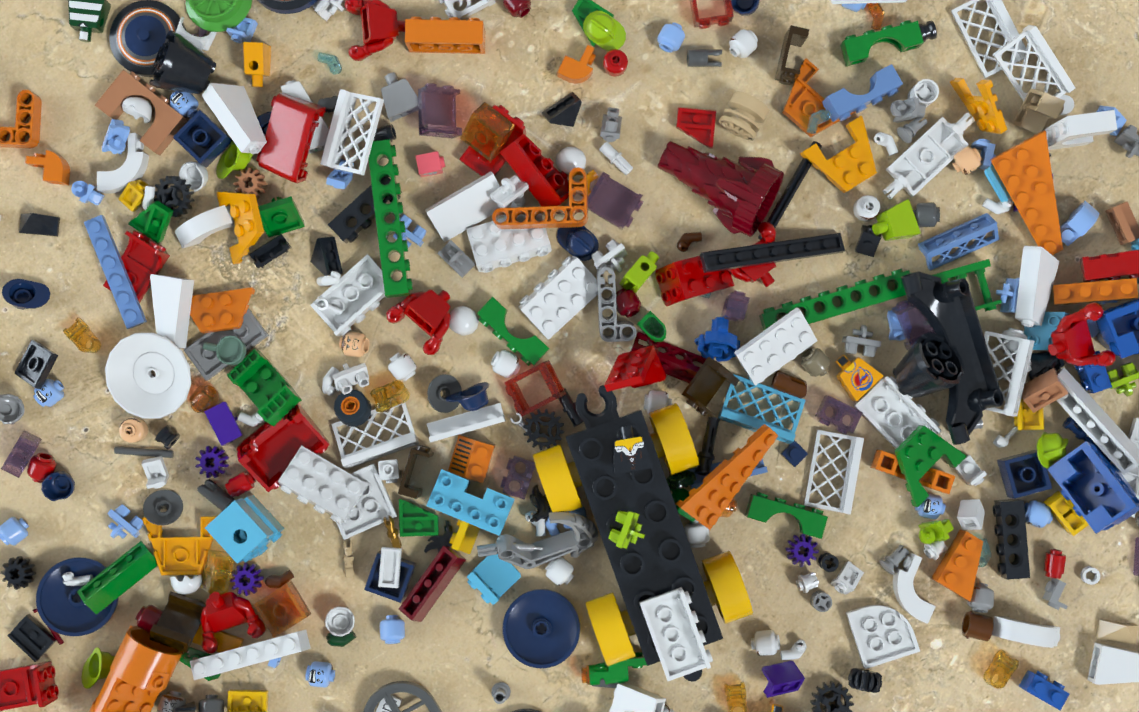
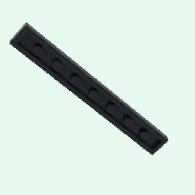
M841 233L702 252L700 258L704 273L838 254L843 253L845 248Z

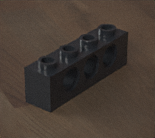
M383 177L381 179V184L387 185L390 183L391 179L389 177ZM372 184L328 224L346 244L356 240L359 236L358 233L362 229L366 230L373 223L375 209ZM385 196L383 203L390 204L393 201V197ZM366 205H370V213L363 214V207ZM356 218L357 224L354 227H349L348 221Z
M994 500L993 515L996 517L994 532L998 538L996 553L999 555L1000 562L997 565L998 573L1007 580L1030 578L1024 500ZM1008 515H1011L1012 521L1007 525L1005 519ZM1012 534L1013 542L1008 544L1007 537ZM1014 554L1015 560L1010 563L1009 556Z

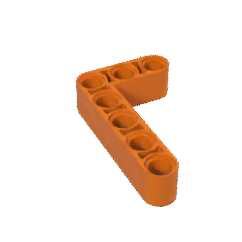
M29 90L19 92L17 95L15 127H0V147L31 149L39 144L42 101L38 95ZM32 97V101L27 104L28 98ZM31 116V120L26 123V118ZM10 134V139L6 141V136ZM29 134L30 138L25 142V137Z
M578 167L570 171L569 206L499 208L492 214L493 222L499 229L584 226L588 222V180L586 172ZM576 175L583 176L580 182H575L573 179ZM576 194L584 195L581 201H575L574 196ZM558 213L565 215L561 221L555 220V216ZM576 213L584 214L581 220L574 219ZM544 214L545 218L539 222L535 220L536 216ZM519 215H526V219L523 222L516 221ZM499 216H507L504 222H497Z

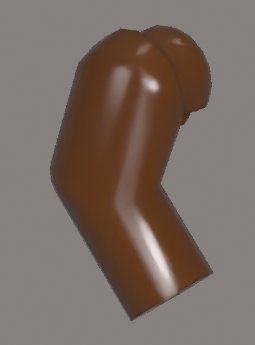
M684 233L677 242V249L680 252H686L692 242L702 241V233Z
M290 570L282 575H270L266 578L265 584L269 588H280L293 579L294 575Z

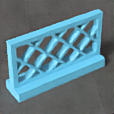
M733 374L744 384L746 390L737 393L734 386L730 384L718 418L756 432L765 424L778 435L776 440L787 444L794 442L795 432L806 400L780 392L760 383L755 386L749 379ZM759 388L764 396L755 400L751 390ZM748 392L752 402L743 406L739 395ZM776 394L779 395L782 403L773 407L769 396ZM736 398L740 408L735 410L727 408L729 400ZM765 398L770 408L761 412L757 402ZM792 400L800 403L798 410L791 413L787 405ZM754 404L758 414L755 416L748 415L745 407ZM784 405L788 415L779 419L775 408ZM772 410L776 421L772 423L766 422L763 414ZM790 417L793 423L792 429L784 428L781 420Z

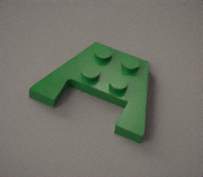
M919 425L895 450L901 473L905 475L907 481L905 484L907 491L910 492L912 497V505L919 507L929 496L919 482V479L942 456L952 468H956L966 458L964 453L923 425Z

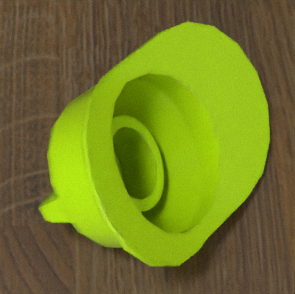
M594 11L585 18L583 23L585 35L599 47L610 51L623 46L626 40L625 29L609 14L603 11Z
M232 140L227 150L219 159L216 169L217 177L223 179L232 170H244L253 154L241 153Z
M1043 432L1037 442V455L1041 465L1048 469L1055 461L1063 458L1066 455V446L1069 440L1062 438L1059 433Z
M99 647L95 648L83 666L81 676L83 687L90 689L97 680L107 678L115 656L101 651Z

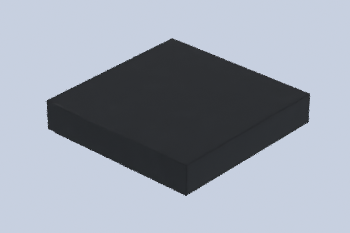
M31 340L14 374L34 388L41 390L58 355L38 341Z

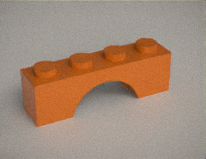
M1137 278L1053 285L1054 306L1137 299Z
M876 450L870 468L906 480L905 475L901 473L896 455ZM930 468L919 479V482L924 487L950 494L955 476Z

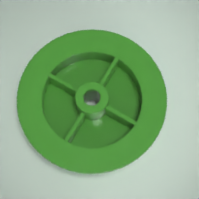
M186 0V9L190 19L198 27L210 32H223L227 28L232 29L245 19L252 5V0Z

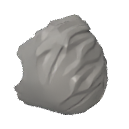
M12 394L0 395V421L3 424L16 423L24 415L22 400Z

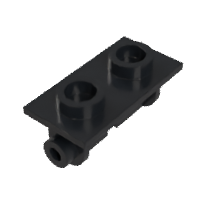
M280 234L249 255L254 260L257 268H264V265L283 253L289 252L288 250L292 247L284 236Z

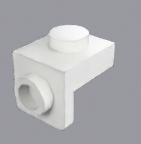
M162 456L143 460L142 466L148 479L147 489H157L166 485L169 473Z
M397 459L378 462L380 480H386V483H395L397 479L402 478V471L399 470Z

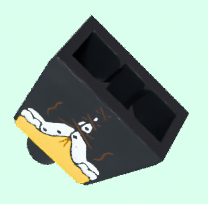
M632 425L620 427L622 439L613 441L614 474L653 468L643 437L633 436Z

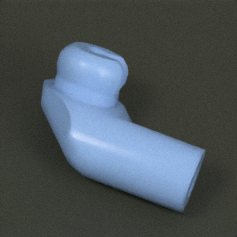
M548 516L545 526L551 537L560 534L557 528L558 523H550Z

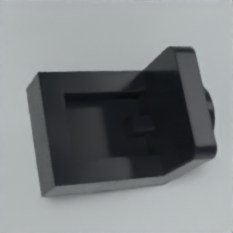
M862 225L861 235L855 247V252L874 257L882 238L881 234L875 235L873 233L872 225Z

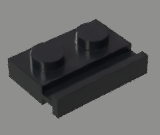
M30 614L26 615L13 631L7 635L34 662H37L57 641Z

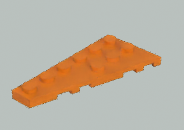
M1044 130L990 160L1038 247H1043L1051 255H1054L1063 250L1047 137Z
M767 425L761 426L748 438L747 444L742 449L737 448L733 452L734 456L731 459H725L703 479V484L700 487L690 490L688 492L690 496L684 501L679 500L676 505L710 530L716 524L723 511L729 506L736 493L740 491L742 485L752 474L757 464L763 459L765 453L774 444L778 435Z

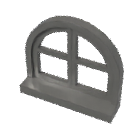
M396 681L383 685L370 696L363 711L374 712L377 704L385 698L392 712H411L424 704L430 712H442L435 698L428 690L409 681ZM398 692L410 693L420 698L421 701L400 711L391 694Z

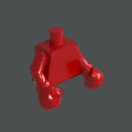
M346 0L344 3L347 12L357 16L361 15L364 45H355L349 49V56L354 61H362L373 53L386 49L393 44V41L399 36V32H405V21L397 20V11L391 9L381 0Z
M770 222L760 223L758 231L762 239L754 245L775 242L776 229ZM776 263L735 268L728 271L731 272L734 278L744 282L753 283L760 278L764 286L768 287L775 282L769 271L776 267Z
M433 290L410 293L402 302H399L387 311L386 318L388 322L395 324L403 320L405 315L408 316L431 336V339L427 340L423 345L424 353L435 355L439 351L443 336L450 326L451 315L448 311L451 307L447 303L450 295L444 290L439 294Z
M1090 303L1083 309H1079L1078 312L1064 316L1057 329L1051 333L1053 344L1048 346L1049 353L1053 356L1056 355L1058 359H1065L1067 363L1076 366L1094 364V366L1108 367L1113 365L1116 360V355L1113 351L1106 350L1100 354H1095L1087 324L1088 319L1096 321L1103 316L1104 309L1098 303Z
M213 592L210 594L209 599L206 600V607L203 608L200 617L203 631L202 648L205 652L214 653L218 650L219 643L214 637V633L244 623H248L247 633L252 638L257 639L265 633V624L258 614L256 615L249 600L239 597L233 592L221 595L219 592Z

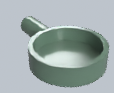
M226 336L218 344L208 342L203 344L204 350L215 351L218 359L227 365L239 364L246 355L245 343L235 336Z

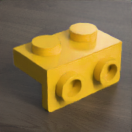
M1021 398L1018 415L1014 417V425L1018 426V430H1044V407L1033 413L1023 398Z
M458 519V532H453L449 543L452 544V549L470 554L480 528Z
M229 690L226 712H268V690Z

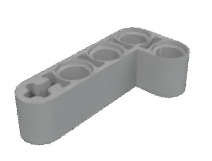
M602 265L597 270L600 336L606 342L631 341L636 336L634 324L630 321H617L615 272L611 266ZM606 270L611 274L608 275V284H605V279L601 275ZM606 289L612 291V295L609 298L601 296L602 292ZM608 308L613 313L610 317H604L602 315L603 310ZM631 327L632 332L629 335H624L622 333L623 328ZM605 328H612L613 333L606 336L603 334Z

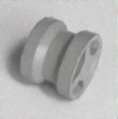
M816 591L810 597L811 605L819 612H826L832 606L831 597L823 591Z

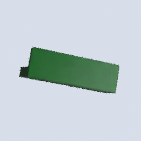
M140 541L79 589L77 593L82 601L95 614H98L156 568L158 564L146 545Z

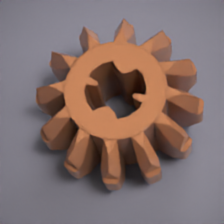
M248 167L247 173L243 169L240 170L242 175H235V178L239 181L233 183L234 186L238 187L235 192L255 194L256 198L259 199V192L265 193L262 186H267V182L263 181L265 176L260 174L258 169L253 171L251 167ZM249 181L254 183L252 187L247 185Z

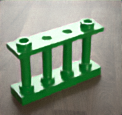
M989 259L933 275L941 278L942 283L949 281L948 278L955 277L956 280L966 279V273L974 272V275H977L985 304L975 306V309L980 310L984 308L986 312L997 309L996 305L1002 303L1001 300L992 301L984 272H986L985 268L991 266ZM928 320L922 321L923 325L929 324L932 327Z

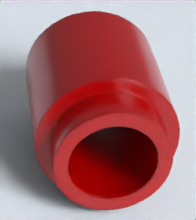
M243 471L229 479L225 487L231 497L240 496L254 488L256 480L250 473Z
M1050 549V552H1046L1044 563L1045 576L1061 579L1062 574H1064L1066 555L1062 554L1063 551Z

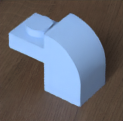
M1084 201L1070 214L1069 219L1060 226L1062 241L1069 246L1077 238L1082 237L1095 224L1100 213L1087 201Z

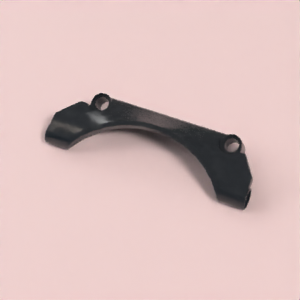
M919 271L901 277L908 301L927 318L935 333L944 338L943 342L952 351L956 349L963 362L964 375L961 376L960 383L949 388L946 424L954 445L966 443L970 440L969 435L982 418V411L987 408L1000 407L1004 402L969 290V284L964 278L942 283L941 278Z

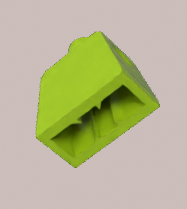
M909 199L878 214L876 217L878 223L872 225L873 233L875 235L882 234L885 241L908 239L921 234Z
M653 251L647 256L642 255L625 274L619 285L626 288V290L631 289L637 293L657 268L655 263L660 259L659 256Z

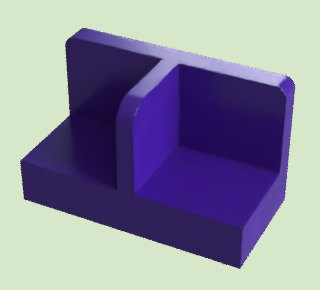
M222 402L204 411L221 446H226L242 436V432L236 422L238 418L233 416L227 402Z
M794 661L764 666L761 670L768 680V684L763 691L767 698L798 691L805 680V677Z

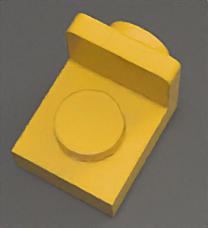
M140 179L129 182L118 200L132 212L136 211L143 201L145 186H148V184Z

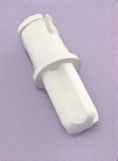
M608 141L601 146L599 151L611 161V165L614 164L624 175L632 171L633 167L621 156L622 153H618Z

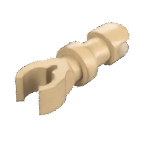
M346 540L343 542L345 554L343 561H345L346 578L354 577L353 561L355 559L352 556V540H349V547H346Z

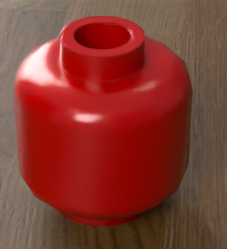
M614 49L606 53L603 67L608 75L613 77L621 76L627 70L628 58L623 51Z
M38 453L30 459L27 474L34 482L42 483L49 474L55 471L56 461L50 454Z

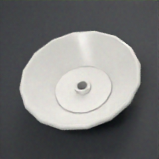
M134 333L121 339L109 353L105 366L106 384L114 401L126 412L143 419H159L176 412L187 399L191 387L190 366L182 350L170 339L155 333ZM152 370L155 371L156 376L152 375Z

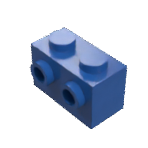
M1094 364L1074 365L1078 372L1081 386L1087 393H1096L1112 387L1105 366H1094Z
M1027 670L1019 687L1061 711L1070 695L1064 691L1065 686L1055 680L1053 683L1047 681L1048 676L1039 671L1035 674Z

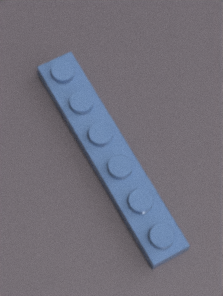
M99 215L85 221L84 225L126 328L131 329L146 323L147 320L104 215Z

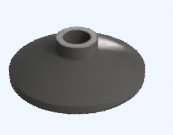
M447 374L435 377L429 384L427 391L428 401L432 408L441 413L455 410L460 403L458 401H446V398L451 394L462 391L460 383L455 377Z
M159 490L146 498L143 512L149 522L161 526L169 525L181 516L183 501L177 493L171 490ZM162 509H167L166 512H160Z

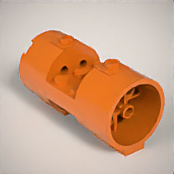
M130 625L113 659L106 681L89 712H151L159 693L166 689L183 651L149 640L150 633L138 626Z

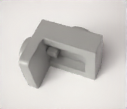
M1052 578L1046 584V592L1043 599L1049 601L1047 605L1057 610L1060 607L1067 609V605L1058 601L1066 583Z

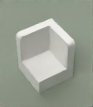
M980 499L961 500L957 519L962 530H982L985 510Z

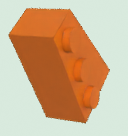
M960 529L931 579L971 602L983 541L969 532Z

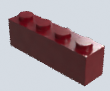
M443 546L399 607V610L411 621L422 622L464 564L466 558L455 549Z

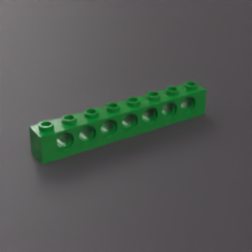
M390 139L373 141L369 155L386 298L410 295L409 290H413L412 279H408L407 271H410L409 259L405 258V252H408L407 240H403V233L406 232L405 222L401 221L400 214H403V204L398 201L401 187L400 183H396V176L399 175L398 165L394 164L393 157H397L396 147L391 144ZM381 158L388 159L386 165L381 166L378 164ZM383 177H390L391 181L389 184L383 185L381 184V179ZM385 196H392L393 201L390 204L383 203ZM390 214L394 215V222H385L386 216ZM392 233L398 235L395 242L387 240L388 236ZM397 252L400 254L399 260L391 261L390 255ZM401 272L402 278L399 281H394L392 279L393 273Z
M901 268L891 271V276L885 277L884 274L874 276V281L866 282V279L855 282V286L851 288L844 285L836 288L837 292L830 293L827 290L818 293L819 297L811 299V296L801 298L800 303L793 304L791 301L781 304L782 308L777 310L774 307L764 309V313L759 315L763 330H766L778 321L777 315L779 313L787 315L796 307L803 309L807 323L811 324L905 296L906 293L901 277L910 274V271L903 272ZM888 281L894 282L895 289L893 291L888 288ZM870 286L876 288L877 294L875 296L869 293ZM853 291L859 295L857 302L851 299ZM834 297L840 299L839 307L833 305L832 299ZM816 302L822 305L820 313L814 310Z

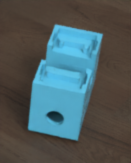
M441 469L426 506L500 536L515 499L489 488L486 489L483 499L468 494L466 491L470 485L469 480Z
M254 495L248 496L244 500L242 498L234 500L205 527L237 564L242 561L246 563L258 555H262L268 549L266 545L271 541L273 543L282 536L280 532L285 529Z

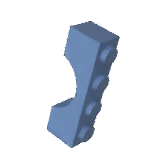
M891 64L877 71L870 78V90L867 94L855 95L843 88L827 96L822 104L832 122L837 120L844 121L851 116L850 113L854 111L860 113L867 108L866 105L870 103L876 105L883 100L882 97L886 95L891 97L899 92L898 88L903 85V82Z

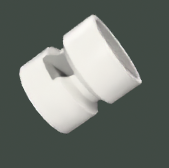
M923 79L910 89L907 98H919V103L925 104L928 107L938 98L939 88L933 80Z

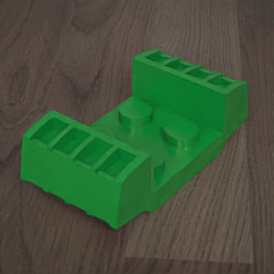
M254 348L242 362L227 374L232 383L239 386L259 409L257 411L258 414L273 427L302 401L294 388L258 349Z

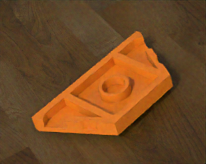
M250 287L192 296L190 316L203 334L240 329L244 321L243 317L249 308V300L251 295H254L255 289Z

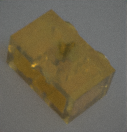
M208 551L201 588L208 594L213 592L224 594L228 592L234 560L226 551Z

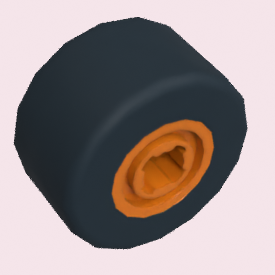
M352 390L348 394L344 395L341 393L337 396L334 402V411L343 424L357 427L364 424L370 417L371 404L362 392Z

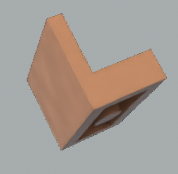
M1127 201L1105 211L1120 245L1130 243L1139 238V226Z
M1053 368L1027 382L1024 385L1022 398L1034 413L1069 393Z

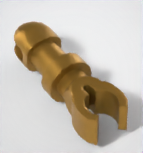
M389 516L390 521H387L386 517H384V525L388 530L387 536L391 539L392 547L401 548L399 532L394 527L392 516Z

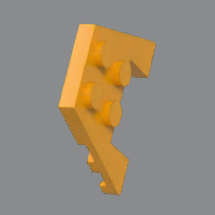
M955 78L950 81V84L975 119L981 131L1002 134L1007 130L1002 111L1000 109L997 110L995 105L998 99L995 93L992 95L990 88L993 87V83L991 80H981L976 83L982 96H973L964 78Z
M862 115L845 125L855 143L830 159L826 160L817 144L800 153L804 159L807 158L812 163L814 168L823 172L826 178L843 193H846L877 173Z
M227 191L216 192L219 206L231 207L230 215L234 220V232L238 237L239 243L230 247L229 250L232 263L240 264L243 261L242 257L247 256L249 253V247L255 245L264 233L256 195Z
M201 516V536L163 537L162 526L155 525L149 522L146 517H143V523L146 525L147 535L152 543L153 553L161 575L202 574L213 541V537L205 527L217 516Z

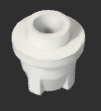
M944 541L924 544V553L930 559L937 560L939 555L948 550Z
M814 572L806 575L800 574L798 575V580H796L799 591L808 593L809 590L818 587L819 580Z

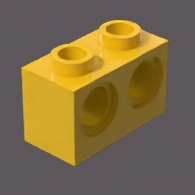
M1059 490L1043 501L1051 509V513H1053V516L1065 531L1072 536H1075L1089 525L1083 516L1077 515L1073 509L1074 504L1070 500H1066Z

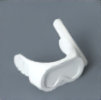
M181 17L176 33L183 36L201 51H208L217 32H210L205 37L193 36L183 28L184 17Z

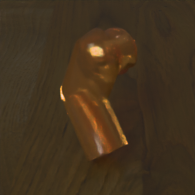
M868 3V11L873 17L871 28L880 30L885 12L879 3Z

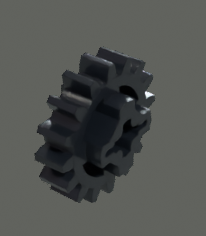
M166 176L165 179H160L161 184H155L158 190L155 191L157 198L154 199V202L159 201L172 209L171 217H181V215L188 213L186 209H192L190 202H194V199L191 198L194 191H189L191 184H185L186 179H180V176Z
M538 409L537 415L531 412L532 418L525 419L528 425H523V428L527 429V432L523 433L524 436H529L527 443L533 441L532 447L535 448L537 445H540V450L543 449V446L549 449L550 444L557 446L555 441H561L562 438L559 434L565 432L560 430V427L564 426V423L558 422L561 417L555 418L554 411L548 414V409H545L544 413H541L540 409ZM546 416L551 418V420L544 422L539 417ZM534 421V423L536 424V431L533 434H531V425ZM538 422L543 426H549L547 431L550 437L545 433H539L540 425ZM556 425L557 432L556 435L553 437V435L551 434L552 427ZM545 437L548 442H539L536 439Z
M830 681L829 686L823 682V688L817 686L818 693H812L813 697H815V700H810V703L815 705L812 708L813 712H822L820 702L824 705L823 712H852L849 706H854V703L849 700L853 696L850 693L846 694L848 689L846 687L842 688V684L839 682L836 686L833 681ZM841 694L844 698V704L840 701ZM829 701H831V702L835 701V702H836L835 704H831V705L828 704Z

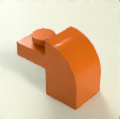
M587 45L580 62L565 55L557 72V77L573 84L588 80L593 74V68L588 65L592 66L596 55H594L595 48Z
M46 150L45 155L34 153V156H26V164L32 167L44 168L43 181L50 184L69 185L70 167L62 156Z

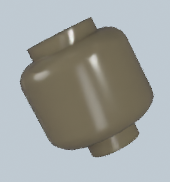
M810 348L802 355L801 364L811 376H823L829 371L830 359L821 349Z

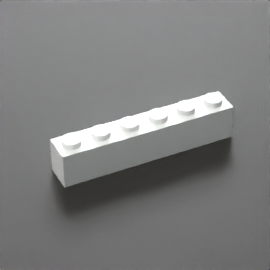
M1065 368L1058 371V378L1069 394L1056 401L1123 475L1139 465V449Z
M305 629L191 660L190 665L193 679L197 680L311 649L307 630Z

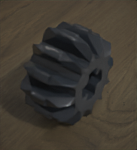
M18 556L16 559L13 557L8 560L9 563L2 565L5 570L1 571L0 574L5 575L2 581H8L7 587L14 586V589L18 590L21 587H28V583L34 581L32 575H35L37 572L32 571L35 564L29 565V558L23 560L22 556Z
M859 668L851 669L848 677V685L851 688L872 693L880 692V687H882V675L880 673Z

